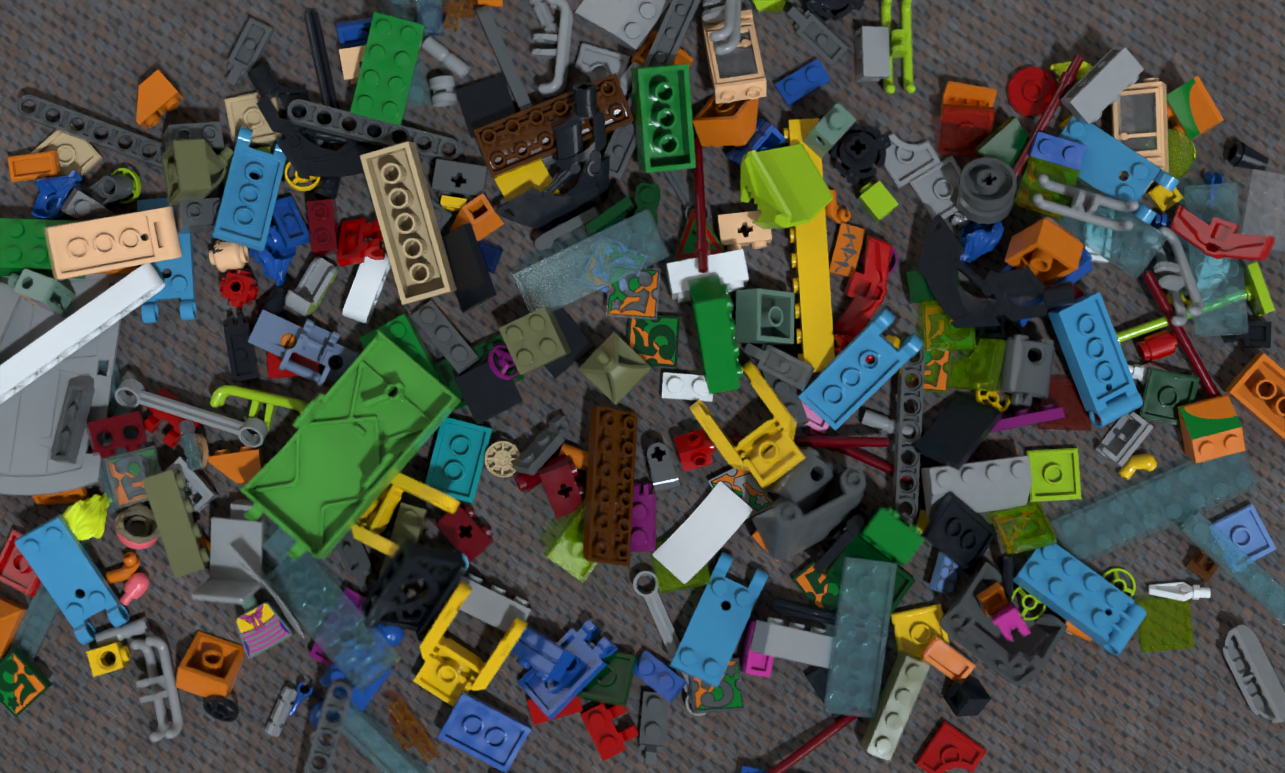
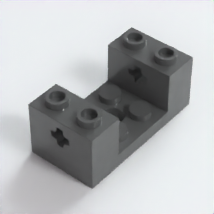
M221 121L169 125L163 134L165 150L173 140L205 139L216 155H219L224 147ZM223 179L207 198L179 201L178 205H173L178 234L214 230L224 191Z

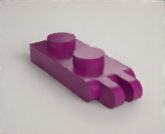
M650 482L644 483L643 493L642 484L635 483L630 552H655L656 494L655 492L652 493Z

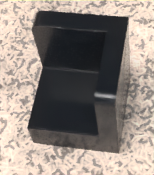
M978 679L956 680L943 696L956 717L977 716L991 700V697Z

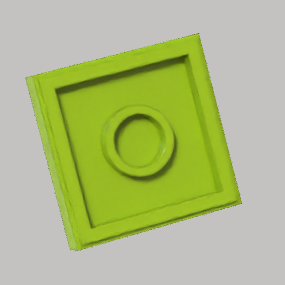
M1078 448L1025 451L1026 456H1029L1032 478L1029 502L1082 499Z

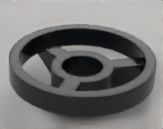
M208 696L203 703L204 710L210 716L220 721L232 722L239 715V709L236 704L222 696ZM212 701L213 709L209 707L208 702ZM219 702L229 706L233 711L228 710L227 707L219 704Z

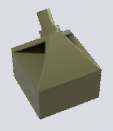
M205 139L173 140L161 156L168 205H178L179 201L207 198L224 178L226 166L228 165L227 161L234 152L229 147H225L219 155H216Z
M613 332L579 368L615 405H618L653 369L616 332Z

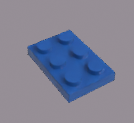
M462 691L442 726L438 738L507 773L531 731V726Z

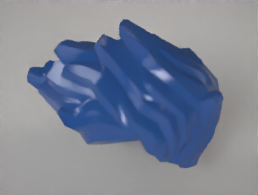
M73 170L67 176L38 179L36 186L40 192L37 195L36 204L32 207L31 214L36 219L61 220L68 215L61 208L74 188L82 191V186L79 184L83 179L82 176L78 175L76 170Z
M1002 220L992 224H978L974 222L963 228L959 242L965 249V252L961 256V261L969 263L975 261L981 255L994 250L1003 238L1004 227Z
M270 223L263 252L249 248V257L254 256V262H260L264 276L266 278L270 276L271 280H275L276 286L287 283L286 272L291 260L296 255V247L286 249L276 227Z

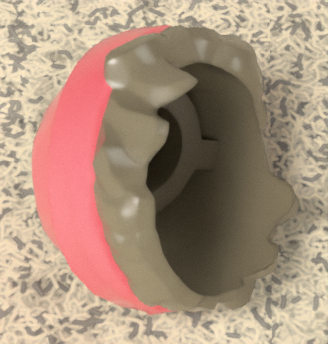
M143 503L130 506L123 512H120L115 518L117 522L116 534L119 540L132 549L151 547L160 537L153 511Z

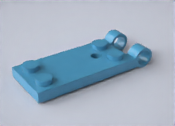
M1073 116L1059 136V138L1087 146L1080 170L1063 166L1064 168L1077 174L1079 178L1110 198L1126 202L1137 201L1139 207L1137 210L1132 211V213L1148 224L1152 222L1157 213L1141 203L1140 199L1151 183L1155 180L1158 184L1173 192L1180 182L1177 178L1093 123L1079 122ZM1122 171H1127L1129 174L1128 179L1122 181L1119 177Z
M240 126L212 237L263 252L286 161L285 154L276 142L285 140L281 138L276 139L272 154L249 147L253 130ZM250 173H256L259 179H252Z
M168 198L137 200L138 212L162 207H173V205H168ZM192 233L178 234L182 257L151 263L165 282V287L142 304L141 314L144 324L158 323V301L181 299V319L183 321L196 320L197 307ZM142 234L141 239L144 241L146 236ZM166 269H170L172 272L169 278L163 277V271Z
M886 307L881 309L872 321L798 394V398L835 431L896 371L914 356L924 344L914 333L908 336L898 349L881 333L893 322L895 316ZM873 355L875 361L868 363L865 360L866 356Z
M61 514L15 540L14 543L74 628L77 640L82 645L95 640L96 630L87 619L94 614L106 609L107 616L115 627H119L130 620L127 609L117 598ZM76 590H84L85 596H78Z
M723 551L670 664V667L715 688H718L769 575L768 572L757 568L748 588L726 578L725 576L734 556ZM724 601L729 602L730 610H723L721 603Z

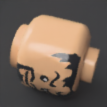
M217 240L213 245V250L209 251L210 262L212 265H216L220 272L241 270L244 268L245 263L249 262L248 247L224 240Z

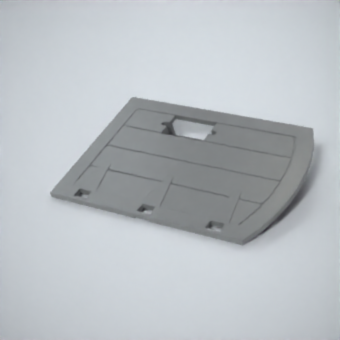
M92 273L87 274L85 279L65 278L57 280L76 294L65 317L22 298L0 345V365L108 290L111 284L115 285L127 275ZM0 276V282L8 284L9 277ZM121 319L0 404V494L22 496L56 494L99 482L102 459L100 455L93 456V454L88 453L89 437L86 427L76 464L56 462L50 460L69 385L88 386L95 389L86 425L89 422L108 418ZM100 361H108L106 376L98 375ZM106 433L97 435L99 444L104 445Z

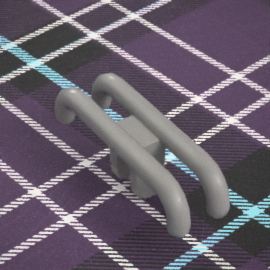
M547 0L551 9L560 11L558 35L538 33L533 35V41L557 45V49L532 50V57L556 59L553 81L548 84H540L538 87V91L543 98L559 96L565 90L567 84L573 13L567 0Z
M704 0L703 8L705 11L702 13V20L706 23L725 21L722 29L710 33V40L717 42L724 40L730 35L728 42L716 46L715 53L717 55L730 53L738 46L740 41L741 0Z
M1045 174L1038 177V184L1042 188L1073 197L1071 207L1045 200L1041 194H1035L1032 202L1036 207L1115 231H1128L1133 228L1131 220L1118 221L1093 213L1098 209L1099 205L1118 211L1132 212L1139 207L1137 201H1120L1049 180Z
M1162 226L1158 229V234L1170 243L1177 264L1168 262L1163 248L1155 239L1144 237L1142 244L1150 248L1157 260V264L1153 267L1156 274L1158 273L1163 276L1158 280L1159 285L1168 290L1177 316L1172 317L1171 323L1174 326H1183L1187 322V312L1190 316H1200L1204 310V304L1179 238L1171 229ZM1186 286L1193 304L1187 311L1179 289Z
M149 636L146 640H133L130 646L133 650L139 649L143 652L149 677L148 679L136 681V685L141 688L150 685L152 694L143 695L139 700L140 703L154 701L158 721L157 730L150 733L149 738L152 742H157L164 738V736L167 739H172L179 735L182 730L183 714L169 648L166 642L158 636ZM151 646H155L158 649L163 671L161 676H159L155 654ZM165 697H168L173 719L172 727L169 729L164 702Z

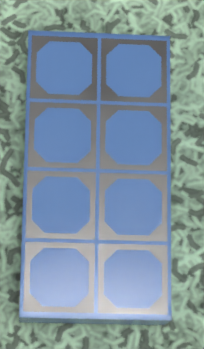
M940 551L929 589L953 595L960 568Z

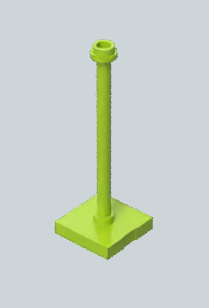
M1258 262L1246 265L1238 270L1244 285L1242 290L1204 302V310L1201 314L1244 299L1250 301L1255 317L1275 311ZM1187 312V315H1188L1187 319L1192 318V317H1195V316H1190V315L1188 314V312ZM1164 316L1120 332L1115 330L1121 346L1120 342L1169 326V323Z

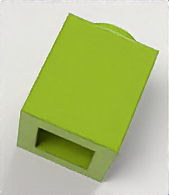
M881 181L874 185L872 182H869L859 191L862 195L859 196L857 201L875 223H878L899 205Z

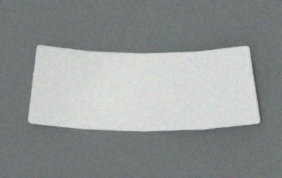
M720 481L689 518L653 553V556L683 584H686L720 550L751 514L753 509Z
M236 559V560H237L239 563H241L247 570H249L252 574H254L247 566H245L242 562H240L238 559ZM254 574L266 586L279 604L289 625L304 638L297 622L280 598Z

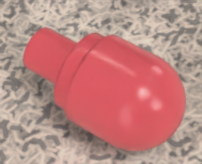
M142 572L134 573L124 584L123 590L125 593L119 599L120 602L128 606L133 598L138 599L150 585L148 576Z

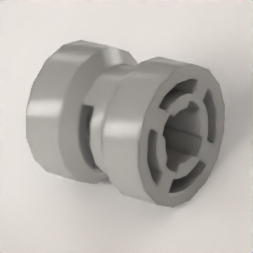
M438 76L429 79L430 89L433 90L431 98L433 106L444 107L457 103V95L453 92L455 85L453 76Z

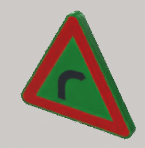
M692 209L674 256L676 260L698 258L695 255L694 243L697 241L695 209ZM706 222L707 241L710 242L709 255L725 253V248Z

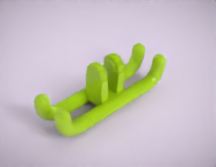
M882 0L881 27H889L890 78L883 79L884 91L889 95L895 92L892 58H903L904 90L907 94H912L916 90L913 82L912 0H902L901 29L891 31L892 0Z
M224 385L217 388L210 399V405L215 408L223 407L226 398L230 395L252 400L249 418H258L261 404L267 403L263 422L267 425L268 431L272 427L276 406L297 410L301 415L309 405L300 399L237 385Z

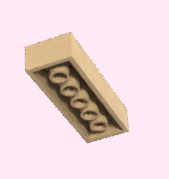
M408 141L360 155L402 305L456 291L416 144Z

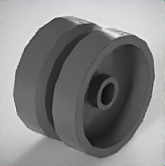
M983 157L967 164L960 174L957 205L960 212L967 219L978 224H992L1000 222L1007 217L1013 207L1017 186V177L1013 169L1005 162L996 158Z

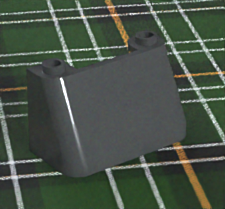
M859 464L835 474V478L829 485L827 492L821 497L825 505L803 516L797 505L786 502L753 517L752 521L770 555L776 560L788 559L835 534L840 528H846V523L851 515H854V512L856 513L861 508L866 486L865 475Z
M985 562L940 620V626L947 634L1006 681L1014 685H1022L1044 668L1068 626L1055 615L1043 614L1035 620L1026 621L1031 633L1023 636L1019 632L1018 627L1015 626L1014 630L1011 629L1013 640H1008L999 626L994 625L992 616L986 617L982 612L976 596L996 582L1000 584L1002 581L999 571ZM1013 599L1019 611L1022 612V606ZM1029 611L1025 615L1026 618L1035 617Z

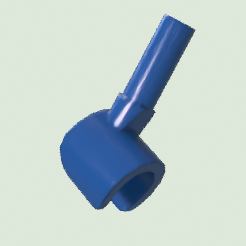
M1207 171L1204 175V181L1210 185L1207 208H1213L1217 188L1223 185L1224 178L1218 172H1215L1214 175L1212 172Z
M301 682L297 687L298 695L292 704L290 716L294 715L304 698H308L313 694V687H311L309 693H301V687L305 682Z

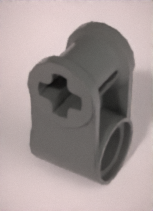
M126 174L104 176L95 184L86 188L83 193L112 210L119 202L132 193L133 182Z
M663 443L650 445L646 451V459L655 494L680 487L677 471L672 462L668 447ZM655 447H658L659 450H664L665 455L661 456L660 462H658L657 458L651 457V453L655 452Z

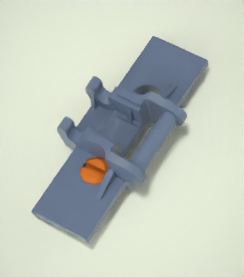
M262 310L248 340V343L283 358L278 369L282 371L286 369L317 383L316 386L322 388L326 378L337 382L361 355L337 344L336 342L341 334L336 331L331 333L314 325V321L310 319L306 320L302 328L265 310ZM295 352L323 365L322 373L320 374L289 360L291 353ZM332 355H338L343 360V365L338 370H333L328 365V359Z

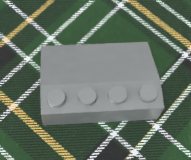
M583 0L575 14L635 55L648 40L650 33L656 30L662 22L672 0Z

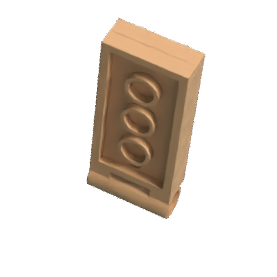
M172 206L44 228L54 280L182 257ZM142 234L146 236L144 241L141 239Z

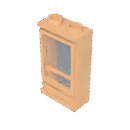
M752 9L741 11L739 44L733 51L724 55H717L715 48L728 42L730 35L724 40L717 42L711 41L709 35L713 31L722 29L725 21L706 23L702 20V34L716 104L767 97L766 77L756 36Z
M1145 78L1143 83L1126 87L1120 93V98L1111 104L1112 136L1169 173L1166 84L1159 81V78ZM1122 171L1119 177L1123 179V177H1129L1127 171Z

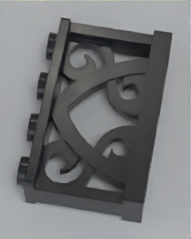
M404 538L361 606L364 626L374 628L376 625L397 626L401 629L416 631L418 635H423L427 627L432 624L437 612L442 609L449 594L454 591L459 579L466 572L467 564L464 561L462 550L454 552L415 544L414 540ZM423 577L429 585V589L415 596L405 598V593L400 588L401 585L413 583ZM398 595L400 597L399 600L396 597L394 598V596ZM408 609L409 614L402 613L403 610Z

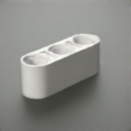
M385 253L384 260H373L365 257L364 263L360 264L343 308V316L368 324L391 267L387 253Z

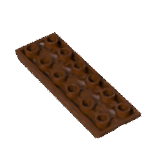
M616 73L592 82V84L596 85L598 111L604 113L606 133L634 122ZM573 90L473 130L492 178L502 176L557 154L556 131H553V128L575 111ZM592 117L581 121L583 143L593 138Z
M594 406L591 411L582 552L585 561L630 566L637 413L601 406Z

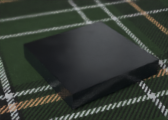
M504 74L456 89L471 139L476 137L473 130L516 113Z
M562 307L554 314L572 353L545 365V368L555 379L594 347Z
M499 357L493 359L496 368L500 371L501 367L498 364ZM488 362L455 378L477 425L523 403L513 380H503L497 377L492 372ZM506 370L504 375L510 376L508 370Z

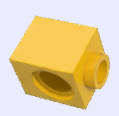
M123 641L86 652L93 677L129 667L128 661L131 660L130 651L127 646L123 645ZM109 651L113 652L116 656V661L113 665H109L106 662V654Z

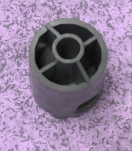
M1025 335L1005 337L1002 345L996 392L1010 395V404L1031 407L1032 398L1047 399L1055 349L1053 346L1054 341L1049 339L1029 341V336Z
M798 447L806 458L764 489V493L773 502L771 508H775L782 503L791 502L797 505L803 516L813 511L835 478L838 469L832 464L824 463L818 458L820 454L810 447H806L803 450Z

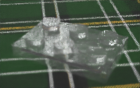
M1252 169L1249 173L1239 234L1273 236L1275 242L1271 251L1285 253V175Z

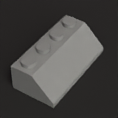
M1018 455L965 462L959 471L947 465L921 468L927 519L933 517L948 492L958 497L975 513L1025 507L1027 505L1032 483L1029 456Z

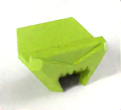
M803 144L760 152L752 150L742 158L740 202L749 203L751 198L754 199V204L758 205L757 210L761 211V216L752 223L762 229L788 228L806 224L833 200L834 196Z

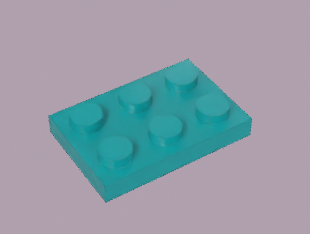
M447 417L440 425L425 485L454 499L474 504L485 462V453L488 449L493 429Z

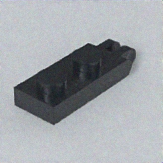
M237 312L238 323H235L233 313L227 314L228 324L224 325L234 383L260 378L255 346L248 343L252 333L250 321H245L243 312Z

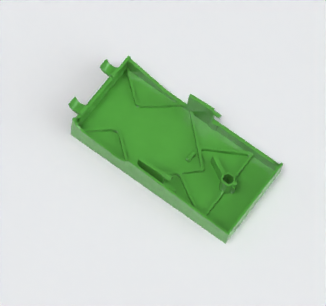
M380 331L377 332L378 335L325 396L320 393L311 401L293 423L299 430L288 443L240 489L254 502L253 507L244 516L251 522H255L265 513L296 540V544L286 552L294 560L300 558L306 550L314 558L324 560L461 401Z

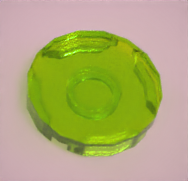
M1169 129V174L1179 179L1189 172L1191 165L1194 164L1195 147L1192 140L1183 132ZM1153 136L1147 142L1144 151L1157 150V136Z

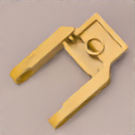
M748 361L741 369L774 415L772 420L766 421L735 447L700 399L689 408L728 464L738 470L750 471L760 486L766 489L806 457L793 441L797 425L796 420L752 361Z
M398 473L352 527L353 536L363 544L393 557L399 545L381 537L380 534L385 531L401 500L402 492L405 491L452 514L455 513L460 502L406 475Z
M463 581L420 645L422 657L426 662L413 680V682L454 707L462 691L486 689L528 625L527 622L516 617L486 663L454 640L444 637V632L473 589Z

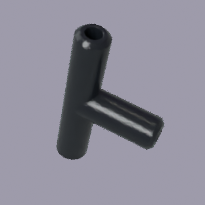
M1007 552L1003 556L998 557L996 563L1003 575V590L1006 597L1010 598L1013 596L1014 555Z

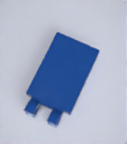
M589 619L578 632L571 628L556 643L574 655L573 661L566 668V672L560 681L557 682L552 678L548 682L534 674L537 670L535 667H532L518 681V684L551 720L607 665L603 659L609 657L618 649L605 636L598 642L597 646L592 643L591 640L603 631Z

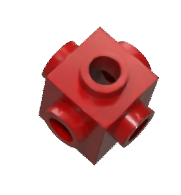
M236 269L235 273L227 272L226 278H222L219 292H222V298L228 300V305L242 308L243 304L251 306L253 300H256L259 286H257L258 282L250 277L251 273ZM236 283H240V285H241L240 290L237 291V292H234V291H235V287H236Z
M704 429L674 437L684 472L713 464L711 453L716 452L713 441L710 438H706Z

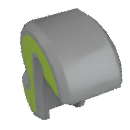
M321 257L314 258L295 291H288L285 297L286 306L304 317L311 315L321 303L329 285L334 282L338 274L337 267Z

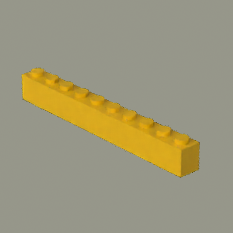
M819 118L788 120L787 128H783V136L786 138L784 143H788V146L803 144L823 178L822 159L803 142L811 130L819 123ZM825 207L810 222L789 228L790 243L795 245V253H791V267L796 268L797 278L792 279L793 293H798V303H794L795 319L799 318L800 328L796 329V343L801 344V354H797V359L814 367L815 369L812 374H819L835 358Z

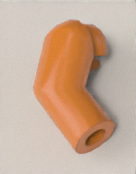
M830 190L834 197L825 206V214L835 223L848 222L851 218L850 211L843 209L837 204L836 190Z
M128 552L124 555V564L120 569L106 572V580L109 584L128 580L140 566V558L134 552Z

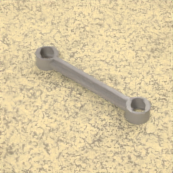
M135 379L123 380L115 392L116 401L125 408L132 409L141 404L238 435L240 441L248 447H259L268 433L267 425L258 418H248L242 422L145 391L144 386ZM124 390H129L135 395L129 396ZM247 429H252L256 431L258 434L252 435L247 431Z
M642 571L635 576L633 587L637 594L644 597L672 661L680 641L657 591L659 587L657 576L650 571ZM640 576H650L655 580V588L652 592H644L637 587V580ZM675 669L677 674L687 682L683 687L687 695L685 704L687 710L692 714L691 705L689 706L691 698L689 676ZM698 713V714H692V715L702 716V715H705L706 713Z

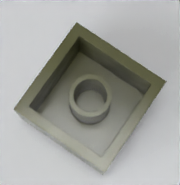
M551 306L542 307L499 328L520 375L528 374L572 353Z

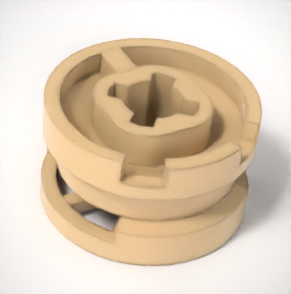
M498 441L487 449L485 465L497 477H510L516 473L512 465L519 459L521 453L512 443Z

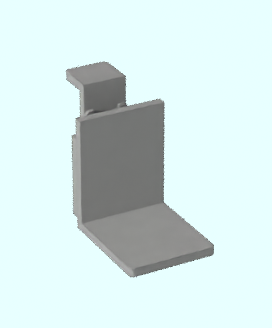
M236 499L232 502L230 518H211L210 578L192 593V599L244 604L261 587L262 582L254 574L262 580L264 521L256 520L251 522L244 516L253 507L254 502L252 500ZM236 559H238V560H239L240 562H242L245 566H247L254 574H252L249 570H247V569H246L241 563H239Z

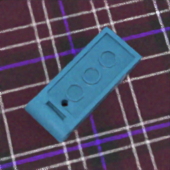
M1100 292L1087 293L1077 298L1076 304L1061 306L1048 313L1085 411H1089V417L1093 425L1101 428L1140 408L1143 405L1142 398L1135 386Z
M1056 543L1035 547L1013 579L1020 587L1100 644L1106 651L1116 656L1120 655L1147 615L1146 611L1138 604H1135L1133 599Z

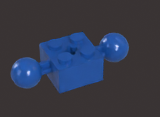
M376 625L371 629L373 640L368 647L357 639L351 638L319 682L329 688L335 679L345 678L349 680L353 686L350 704L363 712L396 668L380 657L385 649L398 646L404 638L405 630L397 626ZM361 669L360 675L363 679L355 680L352 671ZM336 686L333 689L338 697L348 695L347 689L343 686ZM325 701L318 703L311 711L310 721L315 730H317ZM331 709L327 711L329 719L336 721L341 718L337 710Z

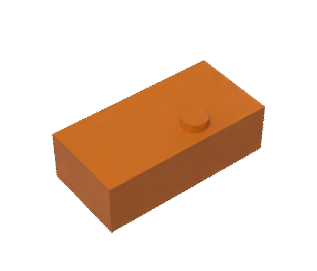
M1257 353L1227 386L1224 392L1285 443V370L1265 353Z

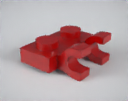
M366 218L341 223L336 259L339 266L364 263L365 257L373 260L385 259L384 248L380 249V241L384 240L378 220L368 223Z
M163 387L157 394L184 403ZM147 407L153 413L144 421L143 427L154 434L164 419L174 428L167 433L162 441L175 448L184 434L190 438L201 423Z
M600 703L580 714L603 761L626 750L627 747L624 742L639 735L635 724L619 732L613 721V718L626 713L627 707L614 705L607 709L605 703Z

